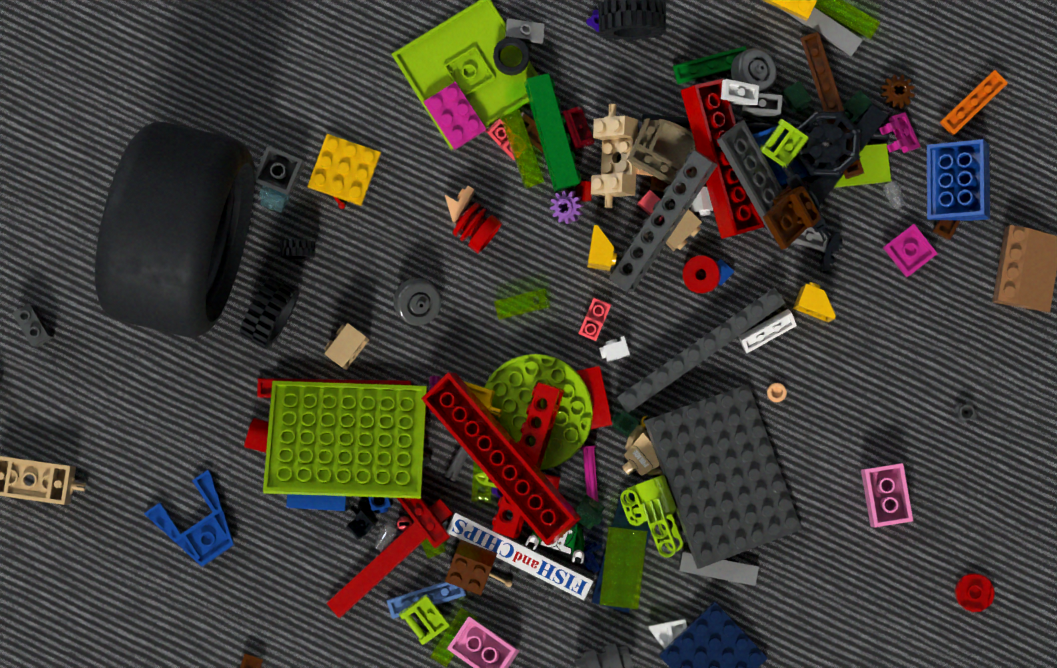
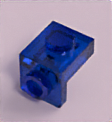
M596 542L585 546L587 550L584 551L586 557L584 563L588 571L592 569L593 573L601 569L593 552L603 546L601 543L597 545Z

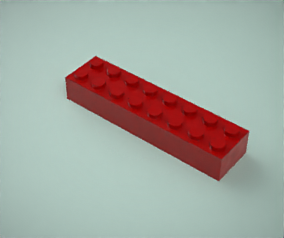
M724 79L693 85L681 90L696 149L718 164L707 180L706 185L721 239L764 227L762 219L717 142L718 138L736 124L730 101L721 99L722 80Z

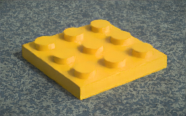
M327 134L307 187L362 206L381 152Z

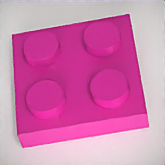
M915 224L911 225L883 247L906 278L938 254Z

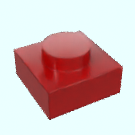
M579 182L575 188V197L581 196L582 198L578 202L591 201V182Z

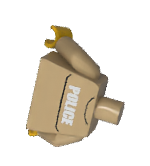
M644 416L640 422L641 425H637L628 435L625 446L627 452L624 454L628 462L622 466L628 475L632 474L635 470L641 476L644 474L649 476L663 474L648 431L645 430L647 428L643 420L647 416Z

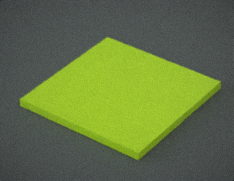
M478 0L391 54L451 150L453 147L426 108L425 100L456 82L487 129L498 119H503L529 103L524 82L527 78L539 76L530 61L525 70L517 75H505L495 66L493 59L494 48L498 42L505 38L506 23L491 0ZM512 45L506 46L500 54L501 62L507 67L519 65L523 57L521 50Z

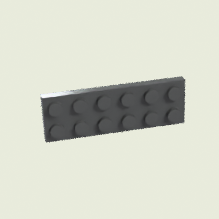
M742 120L718 138L717 142L773 239L774 236L764 221L763 216L775 205L773 199L783 189L745 121Z

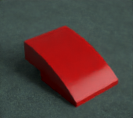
M600 366L578 370L577 373L587 385L592 399L593 420L590 430L612 425Z

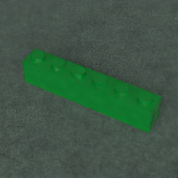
M549 73L527 78L524 85L554 192L576 187L581 180L579 170H576L574 162H576L575 154L573 151H570V136L568 133H565V119L563 115H560V101L558 96L555 97L553 78L550 79Z

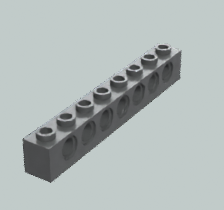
M694 150L687 155L686 163L682 169L680 168L675 173V179L672 184L665 188L663 198L654 205L653 213L644 220L643 228L632 238L633 243L629 249L627 248L622 253L620 263L616 264L611 270L612 275L609 279L626 292H633L717 167V163L701 152ZM693 168H696L697 174L695 177L692 178L690 174L691 170ZM682 184H685L686 191L681 194L680 187ZM674 200L675 207L671 210L669 203ZM661 216L665 219L662 226L659 225V218ZM653 232L654 239L650 242L648 235ZM642 248L643 256L639 258L637 252ZM629 264L633 266V270L630 274L627 272V267Z

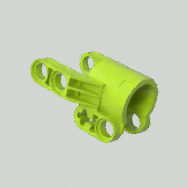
M664 475L631 486L622 492L620 500L629 523L638 526L645 521L648 522L660 555L666 558L671 557L683 547V537L673 514L677 508ZM630 493H633V494H634V496H635V501H632V500L630 499V497H629V494H630ZM667 519L672 521V529H670ZM656 525H658L661 535L656 533ZM674 537L680 541V545L678 548ZM664 543L667 549L672 551L671 553L667 554L662 550Z

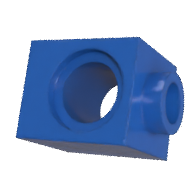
M369 497L371 510L377 511V514L388 512V507H392L390 498L385 497V502L382 505H378L375 502V497Z

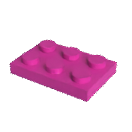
M456 82L424 101L426 108L454 150L486 131V127Z

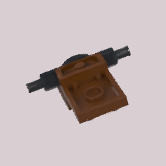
M786 164L788 170L784 165L782 169L787 175L786 181L788 186L773 199L775 205L763 216L780 249L788 248L810 227H813L815 232L820 233L823 241L827 240L826 237L830 239L831 236L826 230L827 224L819 210L817 197L805 186L798 173L793 172L790 164Z

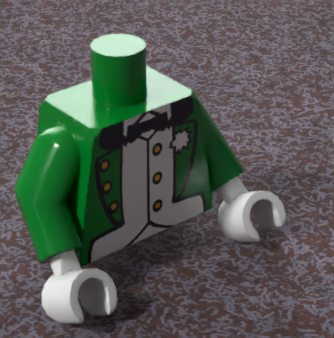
M578 523L574 524L552 545H546L534 530L525 544L527 546L529 542H533L535 545L533 550L536 549L538 544L572 554V562L575 561L576 557L581 558V563L584 561L585 540L582 529L577 526Z

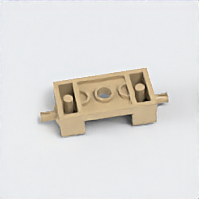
M609 104L608 116L594 119L593 138L602 140L601 175L591 176V195L605 198V208H613V197L635 196L636 167L627 158L638 136V119L628 116H616L617 105ZM621 154V160L617 163V156Z
M0 456V496L70 505L73 491L85 492L86 488L82 487H86V483L75 482L76 466ZM30 474L35 478V482L31 486L25 482L26 477Z

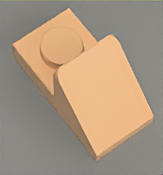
M470 186L460 191L457 197L459 202L445 195L450 215L455 225L475 193V190Z

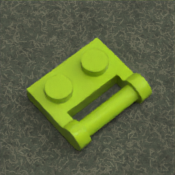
M780 119L779 125L764 146L761 145L760 150L765 156L783 167L785 165L787 169L786 164H791L809 137L785 120ZM785 129L789 132L776 150L771 152V147Z
M427 594L398 614L402 620L405 619L419 637L418 641L421 645H424L450 626V623ZM415 612L429 630L428 633H424L411 616L412 613Z

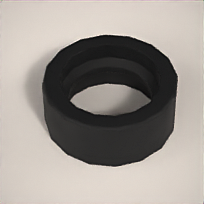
M508 37L502 39L494 48L493 59L495 66L505 75L520 74L529 63L528 47L518 38ZM506 46H516L521 50L523 57L519 65L507 67L501 62L500 54Z

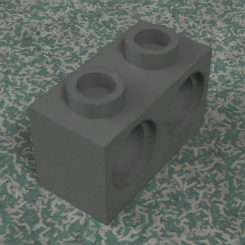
M28 303L12 313L31 346L39 347L54 338L35 305Z

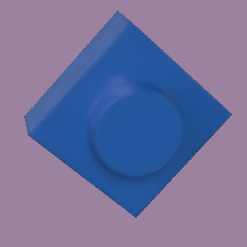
M722 259L717 262L721 274L720 286L734 273Z

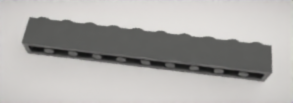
M774 287L619 395L616 400L626 414H628L785 304V301Z

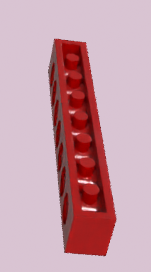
M538 382L533 388L532 396L534 397L532 403L528 405L526 411L528 415L527 420L522 424V436L520 441L517 442L539 469L541 468L565 391L542 382ZM543 399H546L547 401V407L545 409L541 407V401ZM538 417L542 421L539 428L535 425V420ZM531 436H534L536 439L534 446H531L529 443ZM503 495L498 501L499 510L493 518L492 531L511 538H518L522 530L524 518ZM508 510L513 513L511 520L506 516Z

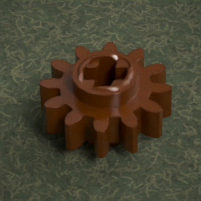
M893 75L892 81L887 78L885 80L886 85H882L880 88L885 91L881 94V97L887 98L884 104L891 102L892 109L897 104L900 109L903 108L904 103L909 105L911 103L909 98L915 96L914 93L910 92L915 86L908 85L911 79L904 81V75H901L899 79H897L896 75ZM900 89L901 92L899 94H895L894 91Z

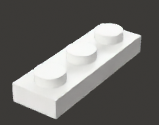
M787 309L738 337L744 351L749 353L797 325L792 312Z

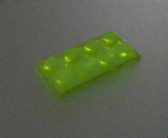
M608 527L599 605L631 609L639 608L647 531Z

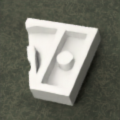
M686 619L650 625L648 628L665 649L687 628Z

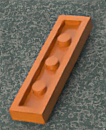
M994 70L939 123L953 136L1008 82Z

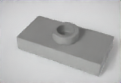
M507 18L505 38L514 37L522 41L542 44L544 24Z

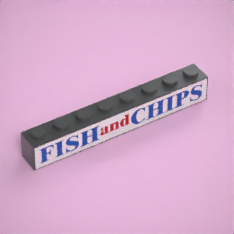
M455 511L446 529L451 536L450 540L455 542L464 540L497 553L496 558L500 560L499 564L507 568L513 566L517 568V573L525 577L529 574L535 577L534 581L541 585L548 583L552 585L551 589L559 594H562L564 591L570 594L569 598L575 602L585 601L595 581L505 535L492 531L493 529Z

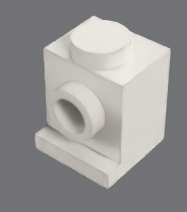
M624 336L620 337L619 342H617V339L607 341L606 346L599 348L602 359L606 358L607 362L630 355Z

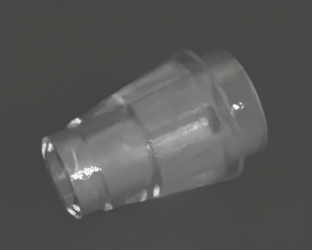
M893 180L883 184L882 191L893 209L904 206L900 183L898 184L897 180Z
M384 522L383 525H380L374 547L383 552L397 536L398 527L389 522Z

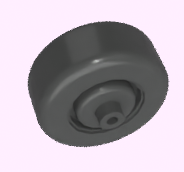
M750 48L735 57L731 66V76L734 81L758 85L759 93H764L775 84L777 69L774 60L767 52L759 48Z
M412 278L403 282L397 288L393 303L396 313L403 321L411 325L420 326L431 322L437 316L441 307V296L437 288L429 281L422 278Z

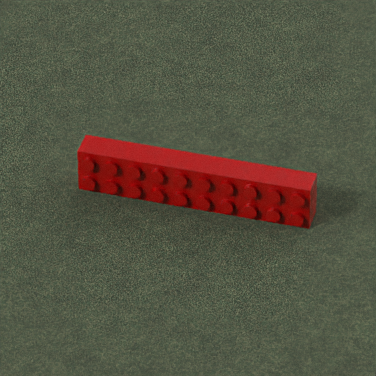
M448 372L421 398L546 545L554 544L581 519L580 515L457 373Z

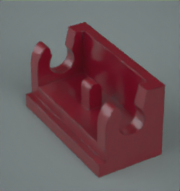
M578 106L562 112L575 150L595 143L582 107Z

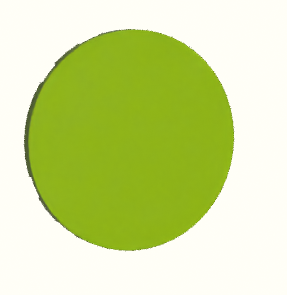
M542 354L523 355L505 362L489 377L485 388L495 391L492 407L502 409V413H500L502 415L500 417L493 416L516 443L520 441L522 436L521 427L527 420L528 415L526 411L534 397L532 396L534 386L538 382H542L565 390L540 470H544L566 462L583 446L589 435L593 420L592 399L582 377L564 361ZM543 399L541 401V407L543 409L547 407L546 399ZM538 417L535 420V425L539 428L542 421ZM531 436L529 439L531 446H534L536 443L534 436Z

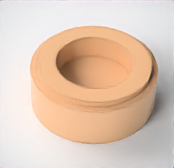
M780 383L771 384L767 389V397L772 402H780L786 397V388Z

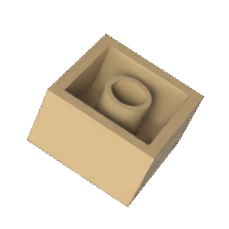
M348 323L346 326L342 325L336 333L338 335L334 341H329L324 353L345 370L349 368L369 341L366 336Z

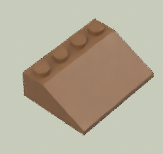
M1009 225L1005 227L993 303L1050 312L1057 272V236L1020 226Z

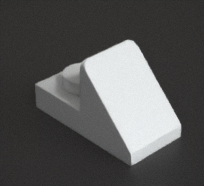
M729 79L722 80V100L730 101L731 105H758V85Z

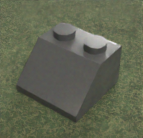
M267 145L254 176V182L289 195L299 181L306 163L302 159Z

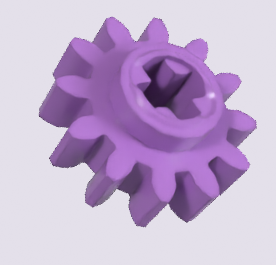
M568 189L563 190L562 193H556L557 198L551 199V202L555 205L550 207V209L555 210L553 217L559 216V223L565 221L566 224H569L572 221H578L577 215L583 214L579 208L583 207L584 204H579L578 202L582 197H575L576 191L569 193Z

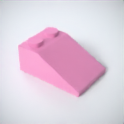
M470 616L447 648L473 668H509L520 651Z

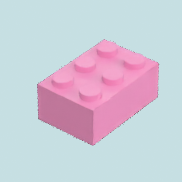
M903 463L862 469L861 474L870 526L881 527L912 522L913 516Z

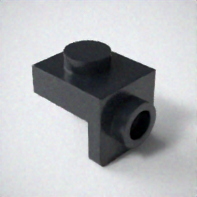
M364 507L346 527L357 540H360L373 530L379 520L374 512Z

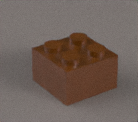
M460 540L445 582L481 596L497 553Z

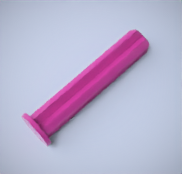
M596 446L581 447L583 449L587 503L589 504L598 503L594 454Z

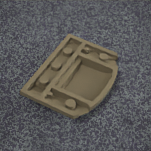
M647 118L642 124L627 160L639 170L642 169L671 185L675 179V173L680 168L682 169L686 163L687 155L694 150L697 151L693 134L671 121L663 119L650 120V118ZM693 168L691 170L690 174L692 178L695 177L697 174L696 168ZM682 184L680 187V192L684 193L686 191V185Z

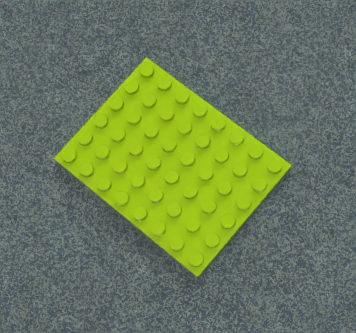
M272 381L263 493L421 499L426 404L421 398L427 393V386Z

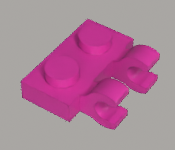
M905 112L890 117L888 119L890 123L879 128L882 135L892 131L895 133L897 141L887 145L890 153L898 149H902L903 153L921 147Z

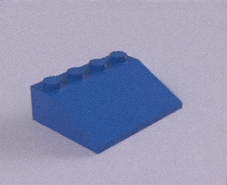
M984 139L927 145L928 220L974 221L990 219L989 144Z

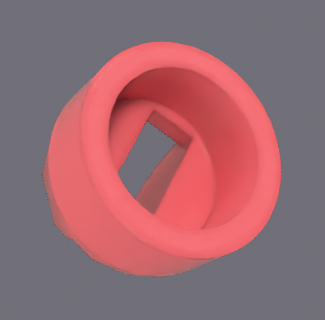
M402 516L397 521L398 529L403 532L413 524L408 516ZM400 522H409V525L400 526Z

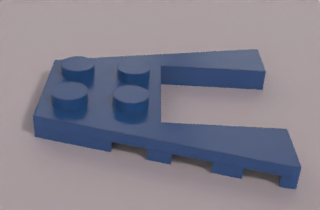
M210 470L205 471L192 481L213 513L182 534L162 503H158L144 513L146 517L153 521L158 528L164 531L201 567L235 545Z

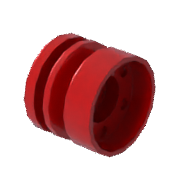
M476 202L462 214L452 234L457 237L463 232L460 237L462 242L471 237L468 247L479 254L495 236L502 222L494 215L489 216L486 220L483 219L486 209L483 208L477 214L480 205Z

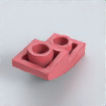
M498 119L485 131L513 160L527 148L522 140L501 119Z
M594 297L578 334L596 341L612 304Z

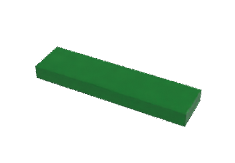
M746 46L673 65L672 68L677 85L731 71L733 60L738 54L747 50Z

